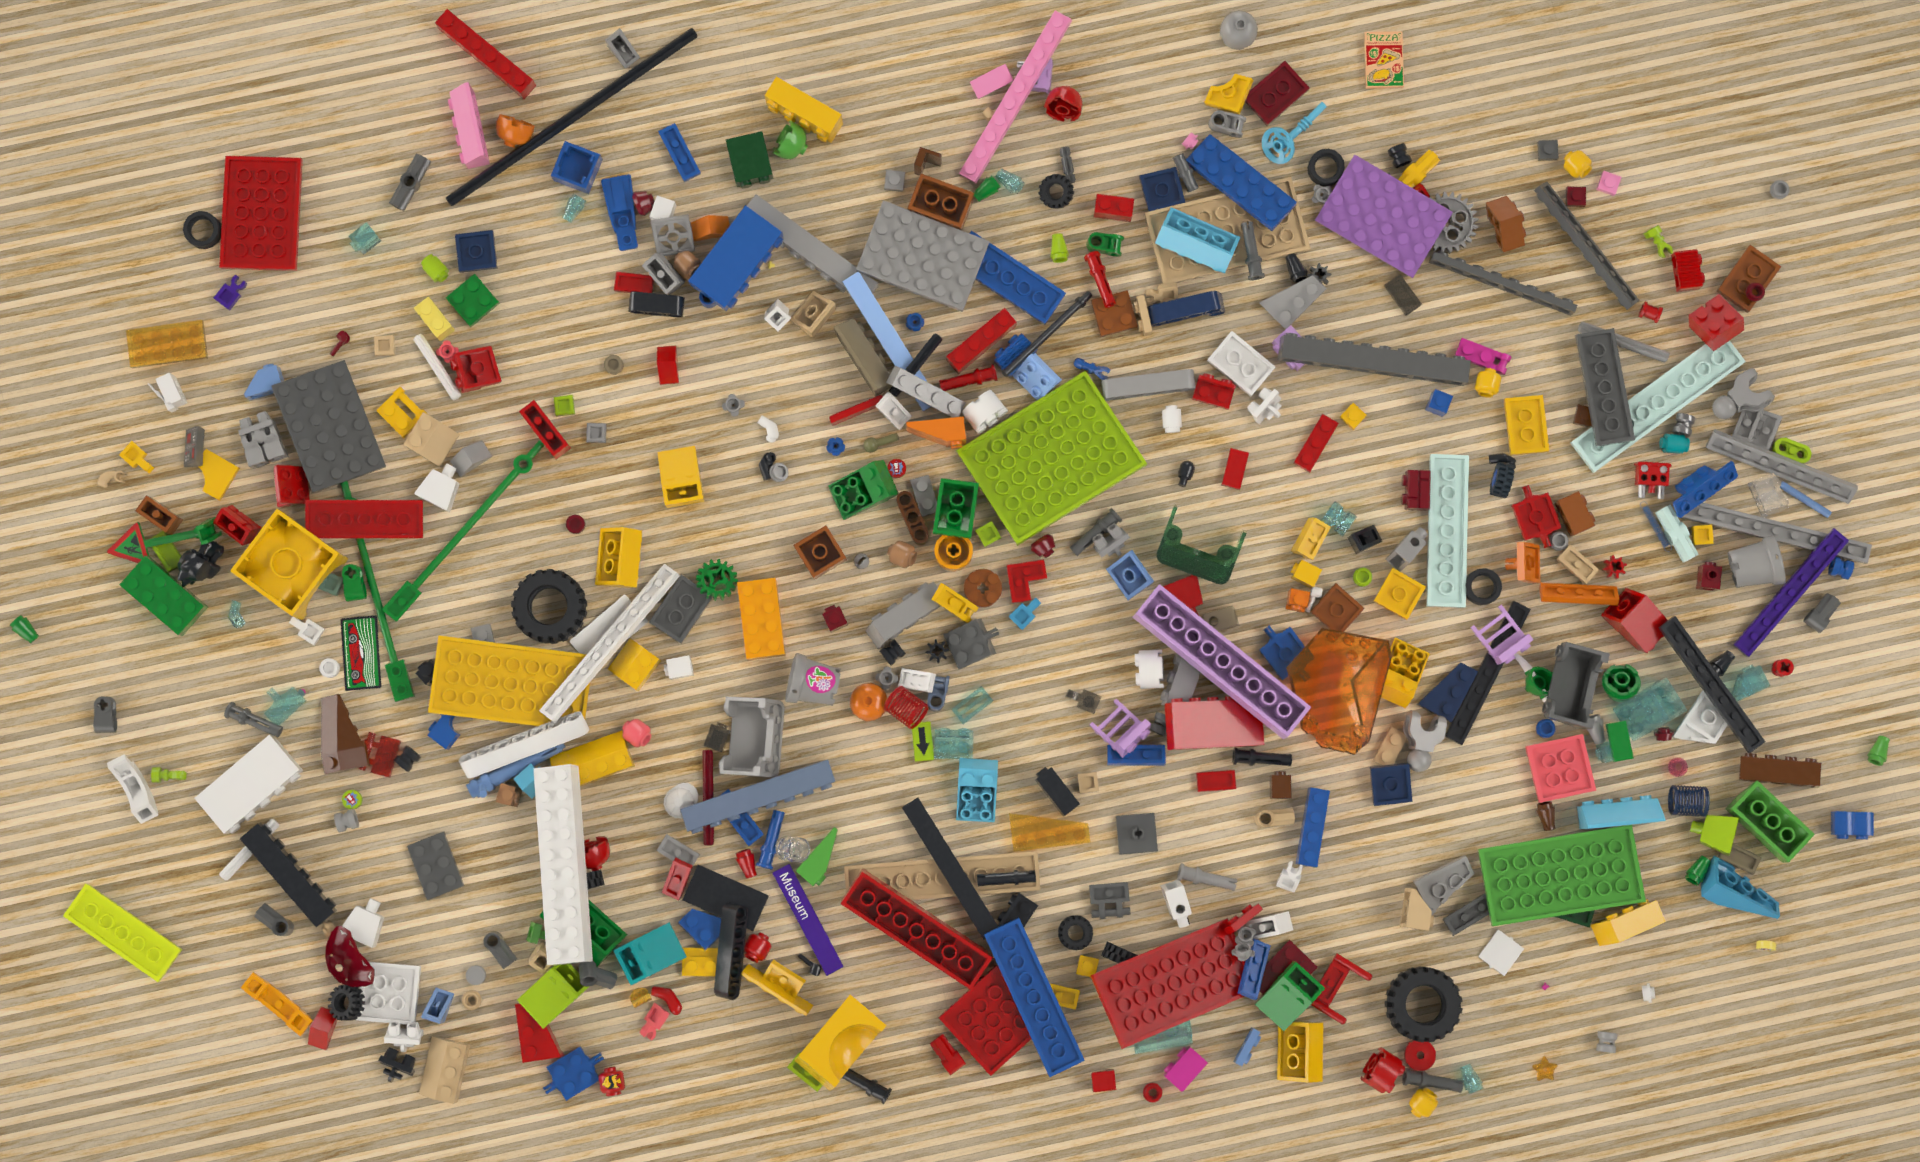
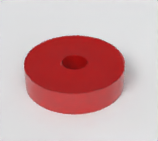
M1413 1040L1405 1047L1404 1059L1410 1068L1417 1071H1425L1435 1063L1436 1051L1429 1042ZM1419 1051L1423 1053V1057L1421 1059L1417 1058V1053Z

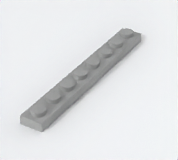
M1714 429L1706 444L1707 449L1847 504L1851 502L1858 490V485L1716 429Z

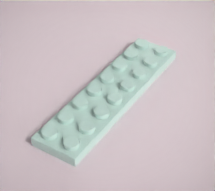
M1430 454L1429 470L1431 471L1430 509L1428 510L1426 607L1465 608L1469 455Z

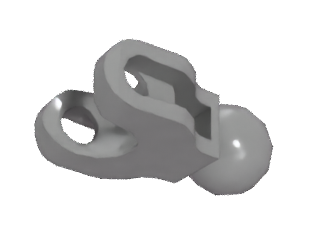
M1751 368L1736 377L1733 389L1728 391L1727 396L1718 397L1713 402L1712 410L1719 419L1726 420L1731 418L1736 411L1737 413L1743 410L1758 412L1770 405L1775 396L1770 390L1754 393L1749 389V386L1756 381L1758 374L1755 369Z
M1410 710L1406 713L1403 732L1409 740V749H1413L1407 756V763H1409L1413 771L1423 772L1430 767L1432 761L1429 752H1433L1435 745L1445 738L1447 720L1444 716L1434 717L1430 727L1425 731L1421 727V716L1418 712Z

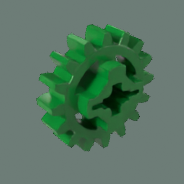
M711 559L709 565L704 562L703 569L699 568V575H696V580L699 581L696 586L697 588L702 587L700 594L707 593L706 598L708 599L710 596H713L714 601H716L717 597L724 600L725 594L730 597L731 591L735 592V585L738 582V579H735L737 572H732L733 565L727 567V561L721 564L720 559L717 560V563H714ZM720 575V580H718L714 584V580H716V578H718Z

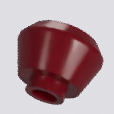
M635 191L632 197L637 211L640 215L646 216L652 210L655 202L652 193Z
M1046 534L1031 544V551L1039 557L1044 556V558H1047L1054 553L1055 542L1053 535Z

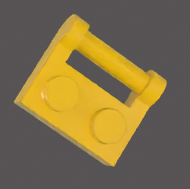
M402 387L397 388L393 395L376 410L403 438L413 430L423 412L428 414L424 409L421 410L405 394V390ZM398 399L416 415L413 420L395 403Z

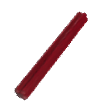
M713 750L702 751L703 801L714 798ZM710 825L703 827V844L705 846L714 845V827L711 828Z

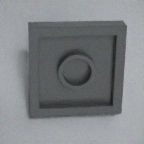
M1155 813L1116 816L1119 855L1158 851Z

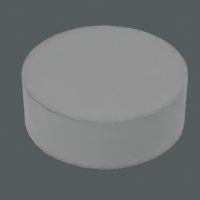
M471 966L466 972V979L472 985H479L485 981L486 971L481 966Z

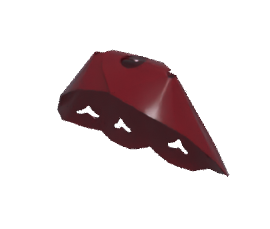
M336 926L326 943L325 959L328 971L339 983L344 985L365 987L373 984L375 969L359 952L351 931L343 926ZM337 964H341L343 966V970L341 972L336 970L335 966Z

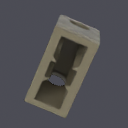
M1233 606L1203 614V620L1210 625L1212 619H1218V623L1212 626L1217 631L1240 626Z

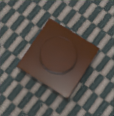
M1577 405L1573 424L1592 427L1588 406Z

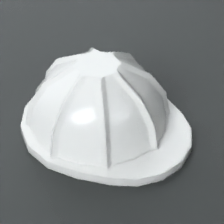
M681 783L670 789L664 797L666 812L674 818L683 819L680 809L697 804V789L689 783Z

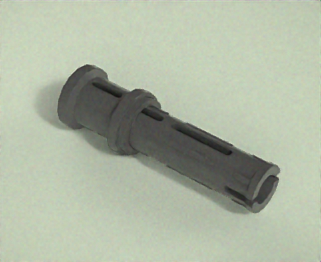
M1249 221V224L1247 222L1242 223L1241 227L1247 253L1245 264L1248 265L1249 270L1248 280L1254 281L1264 278L1265 274L1262 273L1261 268L1262 258L1258 256L1253 222Z
M1112 508L1109 509L1110 512L1102 519L1097 520V524L1070 546V549L1076 556L1093 543L1092 538L1100 533L1102 535L1109 533L1107 528L1111 524L1122 522L1120 516Z
M230 702L225 709L224 717L237 720L241 725L248 724L277 738L283 731L282 726L254 715L250 709L236 706L234 702Z
M1405 1068L1403 1072L1402 1084L1405 1086L1411 1084L1422 1089L1433 1087L1459 1093L1463 1090V1080L1428 1075L1425 1071L1415 1072L1410 1071L1409 1068Z

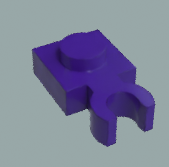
M237 275L232 277L230 286L225 283L213 297L229 311L241 298L238 291L245 289L247 286L245 281L240 285L236 284L237 280H239Z

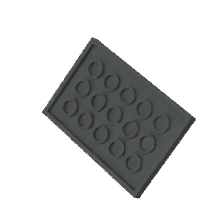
M345 360L271 385L313 493L386 467Z

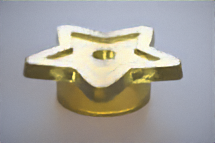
M1543 1056L1539 1064L1532 1065L1537 1071L1538 1081L1544 1078L1554 1080L1553 1073L1558 1066L1557 1064L1549 1063L1547 1058Z

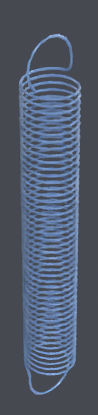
M1647 506L1646 508L1643 507L1644 514L1646 512L1650 525L1665 549L1666 546L1670 545V543L1668 544L1667 537L1665 539L1664 532L1662 534L1661 527L1659 529L1658 522L1656 524L1655 516L1653 519L1649 506L1648 508Z

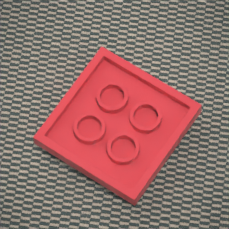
M1583 734L1525 746L1538 803L1596 791Z

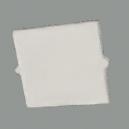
M1497 930L1478 957L1486 962L1489 968H1494L1505 976L1524 948L1513 941L1512 937H1508L1500 930Z

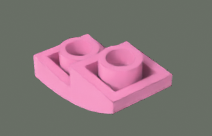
M1004 64L972 80L970 84L977 98L980 99L1013 82L1014 79L1008 67Z

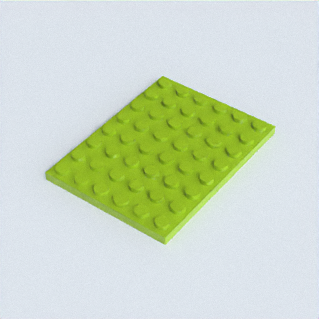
M1086 371L956 450L976 483H979L981 491L1017 546L1147 466V462Z

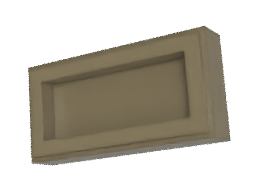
M1735 844L1732 845L1730 856L1721 852L1718 854V858L1751 875L1755 874L1762 858Z

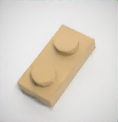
M1139 295L1136 297V302H1133L1135 313H1139L1140 320L1137 321L1139 332L1143 331V335L1147 336L1152 334V327L1145 296Z
M1568 545L1556 559L1585 585L1599 571L1596 566L1571 545Z
M1390 727L1373 761L1381 766L1394 764L1407 739L1404 733Z

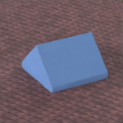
M1133 550L1106 569L1127 600H1130L1154 582Z

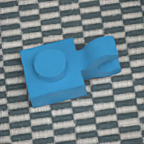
M1035 598L1027 607L1022 603L1008 617L1023 630L1036 617L1032 612L1041 602Z

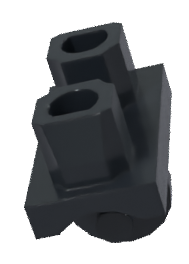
M389 1047L384 1056L381 1055L378 1061H380V1064L392 1068V1070L385 1068L383 1071L384 1074L389 1075L388 1082L392 1083L394 1078L398 1080L403 1078V1075L397 1073V1071L413 1077L416 1058L406 1054L402 1063L396 1061L399 1051Z

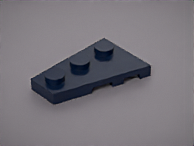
M1459 663L1416 705L1437 716H1444L1451 723L1478 671L1463 663Z

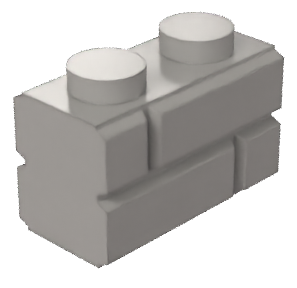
M655 253L642 265L666 295L674 293L685 283L684 279L675 271L662 253Z

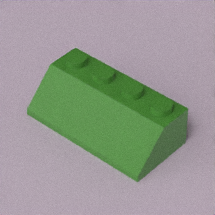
M1758 780L1737 795L1725 808L1733 817L1739 818V823L1782 863H1789L1815 835Z

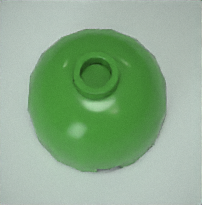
M790 120V126L785 125L776 140V143L779 145L777 149L773 147L772 152L783 159L789 160L796 158L799 154L803 155L808 147L805 144L807 140L806 132L801 126Z

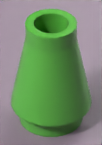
M1878 736L1877 741L1867 754L1870 763L1882 766L1887 761L1889 738Z

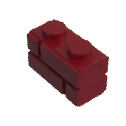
M1407 470L1405 475H1402V486H1405V494H1402L1401 504L1405 505V510L1428 511L1430 509V470Z

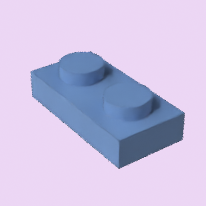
M1251 1027L1233 1062L1240 1066L1249 1062L1252 1056L1250 1053L1252 1047H1256L1261 1039L1259 1036L1260 1031Z

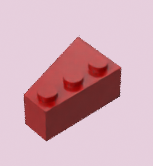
M520 1003L515 1004L522 1063L565 1056L549 1024L543 1029Z

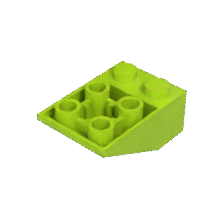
M571 964L554 965L521 995L517 1001L544 1029L590 986L581 985L580 975Z

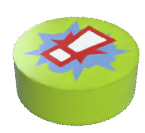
M348 790L342 796V803L348 809H357L363 801L362 795L356 790Z

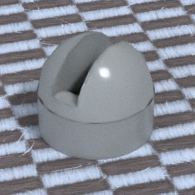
M860 553L855 556L854 564L858 569H865L869 565V558L866 554ZM864 556L866 559L858 565L857 563Z

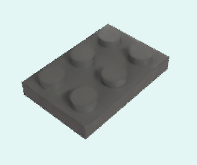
M681 574L649 623L682 644L713 596L707 599V593L700 594L702 588H697L695 583Z
M445 832L407 846L427 900L465 886Z

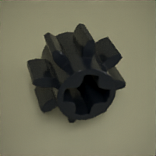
M935 639V644H927L930 651H926L925 654L931 655L929 661L937 659L939 664L941 658L947 659L944 652H948L949 649H944L945 642L938 644L937 639ZM936 646L939 647V650H943V652H940V656L932 653Z

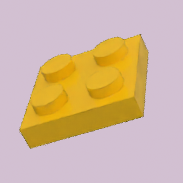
M1391 568L1373 602L1408 620L1426 586Z

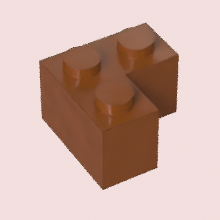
M1508 196L1486 202L1487 218L1495 227L1496 243L1501 250L1507 252L1525 246L1524 238L1526 237V231L1522 224L1524 222V215L1522 211L1517 209L1515 202H1512Z

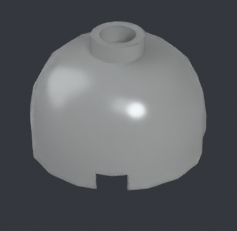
M1238 10L1228 14L1220 26V36L1224 44L1236 50H1242L1252 45L1258 30L1256 20L1246 11Z

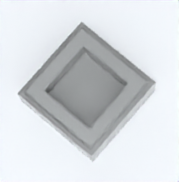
M587 423L586 442L606 443L607 424Z

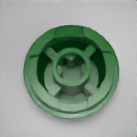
M1614 664L1604 672L1602 686L1609 698L1617 702H1624L1638 693L1641 687V680L1637 670L1628 664H1625V666H1615Z

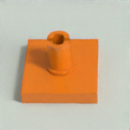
M1517 542V558L1505 559V563H1509L1505 565L1506 570L1517 569L1518 581L1533 584L1541 583L1540 545Z

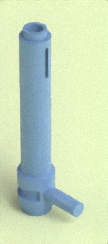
M563 743L497 768L490 773H484L480 775V778L470 780V783L466 785L473 798H484L487 796V791L491 792L496 786L517 776L530 763L536 766L562 752L566 746Z

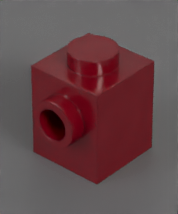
M1705 562V564L1698 566L1696 589L1720 590L1722 567L1716 566L1715 562Z
M832 605L824 609L825 613L822 615L831 633L848 626L840 606Z

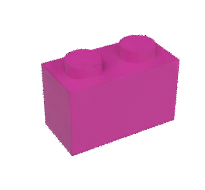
M1190 1046L1187 1049L1183 1047L1177 1054L1179 1058L1174 1063L1171 1061L1164 1068V1076L1181 1092L1187 1088L1208 1064Z

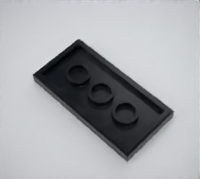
M697 865L682 900L719 917L722 915L723 906L728 902L746 906L748 909L747 929L754 931L769 895L701 865Z

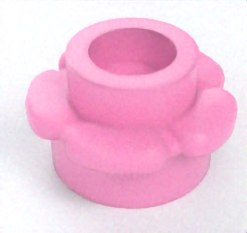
M1192 132L1182 143L1186 150L1188 148L1193 149L1198 142L1196 139L1198 135L1195 136Z

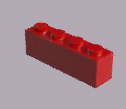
M1005 308L1002 309L946 356V361L959 375L1013 330L1017 325L1016 320Z

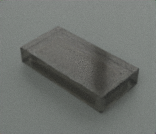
M1401 274L1384 285L1405 316L1422 306V303Z

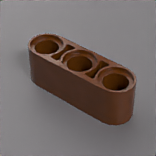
M908 491L900 492L896 499L897 506L910 536L915 544L924 545L929 539V533L914 497ZM908 496L911 499L910 503L902 505L900 503L901 497ZM909 514H916L918 520L914 523L907 520ZM923 531L926 537L923 540H917L915 538L916 532Z

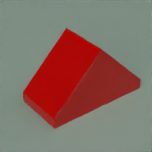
M676 345L657 347V368L660 385L679 384Z
M321 1007L310 1026L308 1045L323 1050L328 1049L338 1021L332 1017L334 1014H330V1009Z

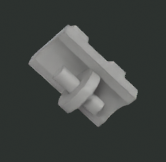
M1113 523L1107 528L1110 533L1108 537L1104 538L1100 533L1092 538L1095 545L1093 548L1101 558L1106 554L1110 557L1114 553L1118 557L1121 556L1120 549L1125 546L1123 542L1130 538L1121 527Z

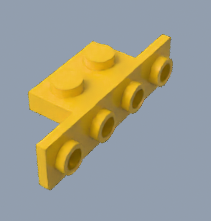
M775 960L771 962L765 973H762L750 964L741 973L747 981L755 983L763 991L777 997L780 1002L788 1004L800 1014L807 1016L814 1006L798 996L806 980Z

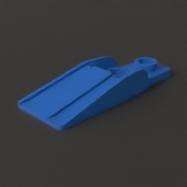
M631 175L602 179L601 183L607 210L614 232L617 234L619 250L626 251L638 248Z

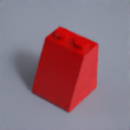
M1625 588L1619 595L1618 605H1610L1601 614L1602 618L1632 646L1644 653L1653 650L1656 643L1664 637L1658 627L1667 621L1666 617L1647 595Z

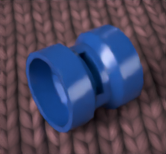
M1835 557L1829 564L1828 574L1832 576L1839 575L1842 579L1849 580L1853 573L1854 562L1849 560L1842 561L1841 558Z

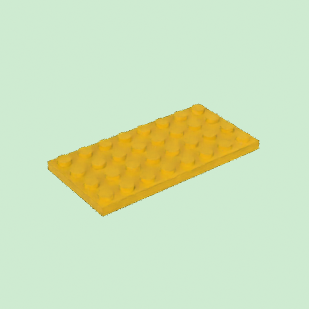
M438 635L428 713L531 726L543 725L551 722V720L539 710L587 654ZM590 683L561 717L574 712H581L585 719Z

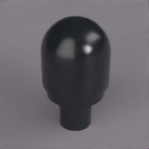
M1184 461L1180 465L1178 471L1180 481L1178 485L1181 487H1186L1187 481L1193 477L1195 465L1191 461Z

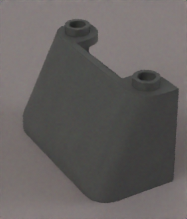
M1563 642L1555 650V656L1557 657L1547 700L1542 706V712L1546 718L1579 729H1593L1595 719H1591L1589 716L1594 711L1591 710V704L1598 674L1603 671L1600 667L1603 662L1608 663L1610 653Z

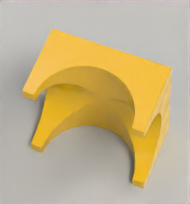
M276 509L230 572L292 617L303 620L307 615L308 603L317 588L334 569L344 565L349 558L296 522L294 518Z

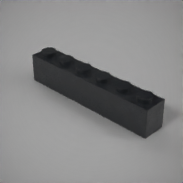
M257 823L240 840L314 926L318 927L337 911L335 909V902L330 897L326 898L322 894V887L317 882L313 883L309 877L311 875L305 868L301 869L297 865V858L292 853L288 854L285 851L284 843L279 838L275 839L271 833L273 831L266 823Z

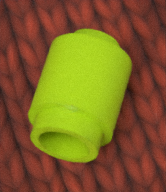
M430 254L422 260V269L434 282L441 283L447 279L449 269L437 256Z

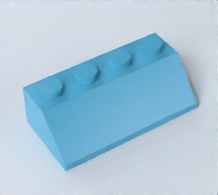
M1171 207L1155 244L1160 245L1164 249L1174 251L1180 256L1188 257L1198 264L1211 267L1217 272L1225 273L1240 237Z
M1651 795L1639 796L1640 800L1635 801L1632 800V797L1620 798L1621 802L1613 803V799L1601 800L1602 804L1595 805L1594 801L1582 802V806H1577L1579 829L1666 820L1658 798L1652 799Z

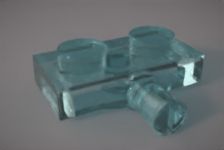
M272 687L270 691H267V694L274 702L264 714L273 723L280 726L307 700L294 687H291L282 695H279Z

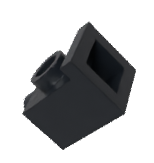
M432 659L428 662H423L415 673L427 686L432 685L435 664Z

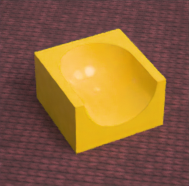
M850 994L794 1061L831 1091L887 1025Z

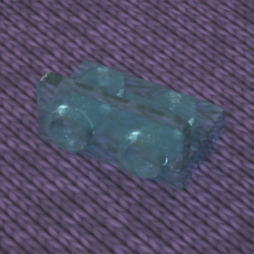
M949 728L936 729L934 758L973 759V731L966 728L950 730Z

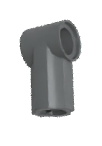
M1826 593L1816 608H1813L1806 615L1803 622L1816 632L1821 633L1829 624V618L1841 602L1834 595Z
M264 903L256 911L254 917L271 929L275 935L289 936L293 933V922L284 918L268 904ZM284 922L286 930L282 933L279 926Z
M492 931L484 937V946L490 950L503 969L517 960V957L499 932ZM492 935L498 938L496 946L491 945L488 941Z
M594 961L579 964L581 985H598L608 989H612L617 981L616 973L596 967Z

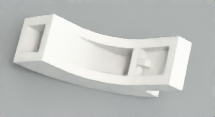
M124 754L108 762V769L122 785L128 797L131 812L142 824L158 816L157 806L151 790L134 761L131 762Z

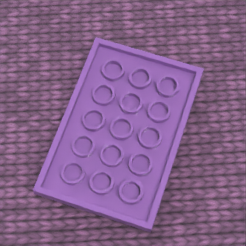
M1354 155L1315 221L1413 278L1453 212Z

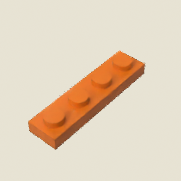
M1540 583L1539 586L1541 602L1618 605L1619 603L1617 586Z

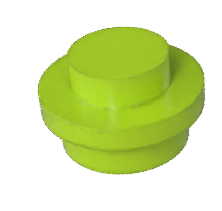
M1358 568L1353 574V581L1356 585L1365 587L1371 583L1372 573L1367 568Z

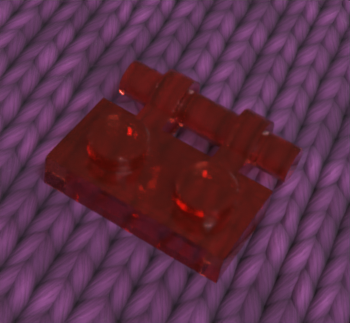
M369 732L367 739L364 740L368 757H370L372 747L378 748L375 759L369 758L370 764L373 765L370 773L391 778L395 764L394 759L397 757L401 740L381 735L380 742H375L376 734ZM367 766L358 769L365 771Z

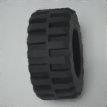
M553 569L537 570L536 573H530L525 576L526 579L519 582L517 591L514 590V600L511 601V607L513 608L511 613L517 627L526 636L545 644H556L559 641L564 642L571 635L574 636L578 628H581L584 624L583 619L587 616L586 607L588 606L585 593L579 583L564 572ZM544 589L560 591L567 601V611L564 617L555 624H543L532 613V602L535 596Z
M1412 967L1398 974V977L1390 983V989H1387V1001H1385V1007H1387L1386 1015L1390 1019L1393 1028H1396L1401 1035L1418 1042H1435L1437 1039L1445 1038L1447 1033H1451L1454 1030L1455 1024L1458 1025L1460 1021L1458 1019L1459 1015L1463 1011V1008H1461L1462 996L1459 995L1460 990L1453 983L1454 980L1450 976L1445 975L1444 972L1429 967ZM1419 986L1433 988L1441 999V1009L1438 1016L1427 1023L1413 1020L1406 1010L1408 994Z

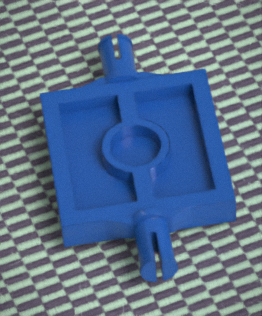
M1270 625L1266 627L1263 631H1265L1270 639L1265 646L1259 649L1261 654L1281 680L1296 673L1304 682L1309 677L1302 668L1306 662L1313 658L1311 653L1291 627L1278 634L1273 631Z
M580 1046L547 1066L546 1068L551 1074L553 1082L543 1087L544 1090L551 1087L545 1093L548 1094L557 1088L567 1101L598 1082L599 1079L595 1065L604 1060L601 1052L590 1058Z

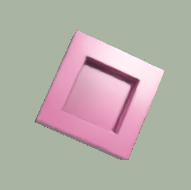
M1603 171L1596 190L1614 196L1622 177Z

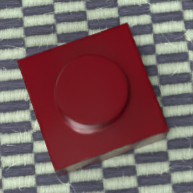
M1567 186L1566 206L1585 207L1586 187Z

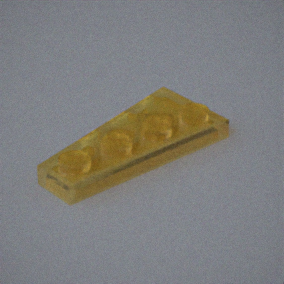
M1009 813L1013 852L1091 843L1088 823Z

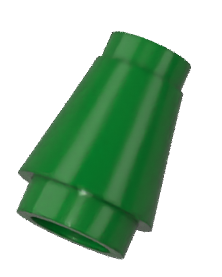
M991 175L989 178L986 177L974 191V196L980 202L997 193L1001 186Z
M20 615L10 624L12 631L30 644L39 637L27 617L24 618Z
M1700 856L1685 872V879L1696 886L1703 883L1711 861L1704 856Z

